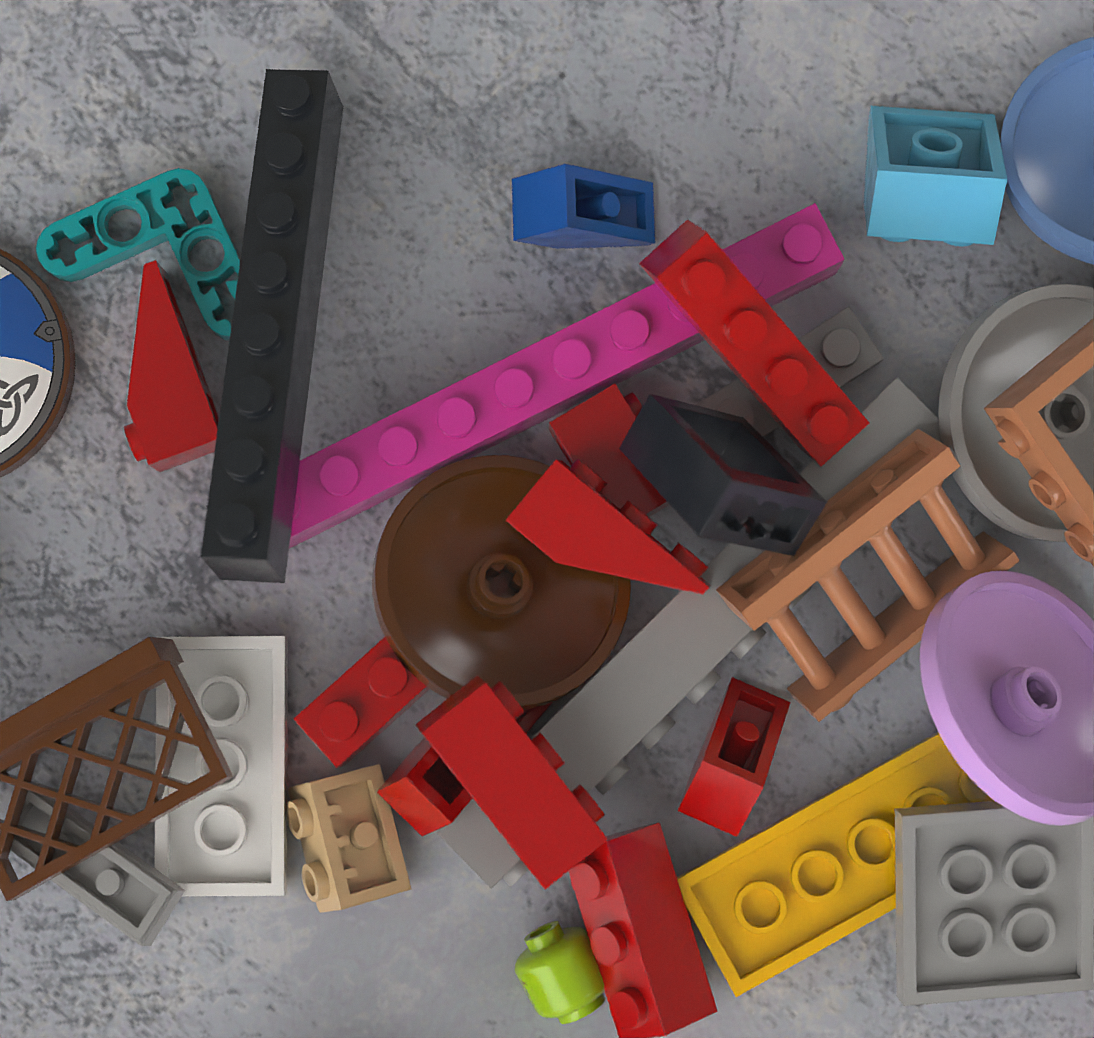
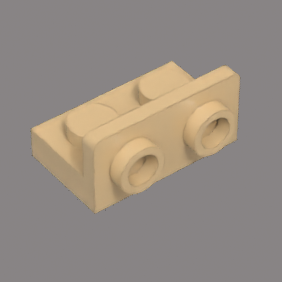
M380 764L289 787L288 789L290 801L286 805L287 821L292 834L301 841L306 861L302 868L303 885L310 900L316 902L320 913L347 909L411 890L391 807L377 793L384 784Z

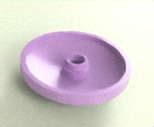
M990 571L971 577L945 594L937 602L929 614L921 638L920 671L922 685L937 730L947 748L966 774L986 794L1008 810L1035 822L1049 825H1070L1086 821L1094 817V621L1065 594L1032 576L1011 571Z

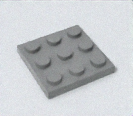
M996 801L895 808L897 998L904 1006L1093 990L1094 817L1076 824L1049 825L1022 817Z

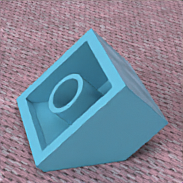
M870 106L864 188L867 236L881 237L892 242H905L910 239L944 241L947 244L961 247L969 246L973 243L994 245L1007 183L995 114Z

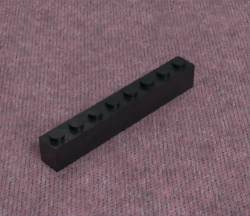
M266 69L200 554L201 559L220 580L285 583L343 115V105L328 70Z

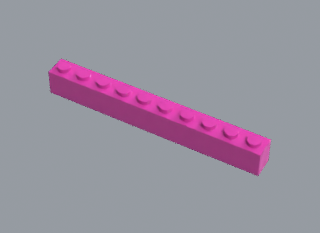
M816 203L722 249L771 307L836 275L845 260ZM654 283L300 460L289 549L415 486L428 475L442 467L471 458L593 397L614 383L617 385L705 341V339L659 286Z

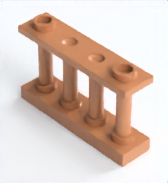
M920 429L915 430L827 501L795 556L764 551L716 589L729 609L752 630L755 631L765 622H768L804 673L787 690L819 722L831 712L843 708L852 699L853 694L921 641L924 626L930 612L945 594L971 577L990 571H1008L1020 561L1013 550L984 531L975 538L973 537L941 486L944 479L961 466L948 446ZM918 500L954 554L925 578L891 528L893 520ZM867 541L870 542L904 593V595L875 618L840 568L842 561ZM817 581L854 633L853 636L825 658L789 608L790 603Z

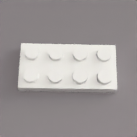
M157 637L173 639L184 661L178 666L234 777L155 821L154 868L185 890L182 896H284L287 894L288 637ZM166 682L156 687V724L169 728L176 702ZM184 721L182 732L192 735ZM156 734L155 772L166 736ZM182 741L178 742L169 777L191 783L210 772L197 746ZM165 786L162 798L178 789Z

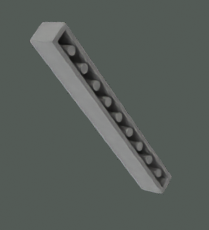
M897 377L861 412L870 424L822 467L813 460L799 473L826 501L915 430L920 429L941 442L939 418ZM729 543L707 564L709 568L701 577L710 583L711 586L703 595L681 590L532 737L534 738L541 733L562 758L565 764L555 772L570 791L581 784L588 793L595 787L604 795L630 769L622 759L639 742L649 750L675 725L676 722L668 713L685 696L693 704H696L721 679L713 669L731 651L741 659L767 633L761 626L755 631L752 630L729 609L716 591L718 587L765 550ZM811 586L790 603V610L811 590ZM473 798L451 824L440 828L436 832L491 889L501 879L511 887L529 870Z

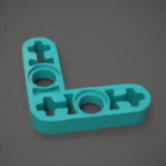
M180 168L166 171L53 222L38 237L36 252L39 262L51 275L67 282L85 279L169 241L205 322L217 336L226 341L230 340L231 323L227 319L217 320V316L225 311L219 293L213 287L204 295L202 288L221 284L235 272L238 275L240 257L210 191L199 175L194 172ZM178 186H183L188 193L197 191L198 194L190 199L191 208L200 224L204 223L209 217L212 218V224H203L189 229L185 218L176 206L166 207L167 204L174 200L172 190ZM121 210H134L139 213L142 221L141 230L137 236L125 242L112 239L108 231L109 221L112 216ZM93 223L96 235L107 247V250L100 254L92 242L80 247L75 251L77 262L69 266L60 258L53 260V256L61 251L58 242L61 239L68 237L74 244H81L92 239V236L85 227ZM188 230L180 238H178V231ZM202 240H216L223 245L225 252L220 266L208 272L198 271L193 268L190 260L193 247ZM238 279L226 281L227 287L234 299Z

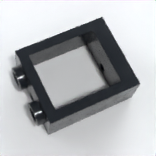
M649 394L619 447L690 528L702 538L795 556L827 503L744 417ZM746 517H748V519L746 520V522H744V523L742 524L741 521H742L743 519H745Z

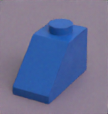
M562 164L512 178L514 241L556 249L631 247L655 244L653 182L570 164Z

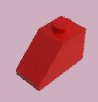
M732 677L694 763L677 811L737 837L764 788L791 702Z

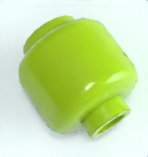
M552 921L536 928L524 938L527 948L517 958L514 969L534 1010L544 1018H557L561 1024H568L586 1017L605 1002L606 998L603 994L605 991L604 982L592 953L586 929L579 926L562 929L558 921Z

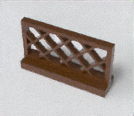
M148 637L0 722V781L15 786L5 820L0 819V889L6 901L16 900L234 777L178 666L184 661L173 639ZM166 682L176 702L169 728L140 719L147 692ZM130 702L127 715L116 711ZM103 717L124 723L114 759L85 750L93 723ZM184 721L192 735L182 732ZM137 728L166 736L156 772L127 763ZM75 734L72 745L61 742ZM182 741L197 746L210 772L191 783L169 777L178 742ZM49 748L69 754L59 790L31 781L39 754ZM82 759L111 768L101 803L72 794ZM21 765L18 776L7 773ZM124 772L153 781L145 809L136 814L114 808ZM165 786L178 789L162 798ZM28 790L56 799L46 834L18 825ZM69 804L97 812L90 840L81 845L59 838ZM110 817L122 821L107 830ZM15 835L43 844L35 871L21 879H18L8 858ZM56 848L67 852L53 860Z

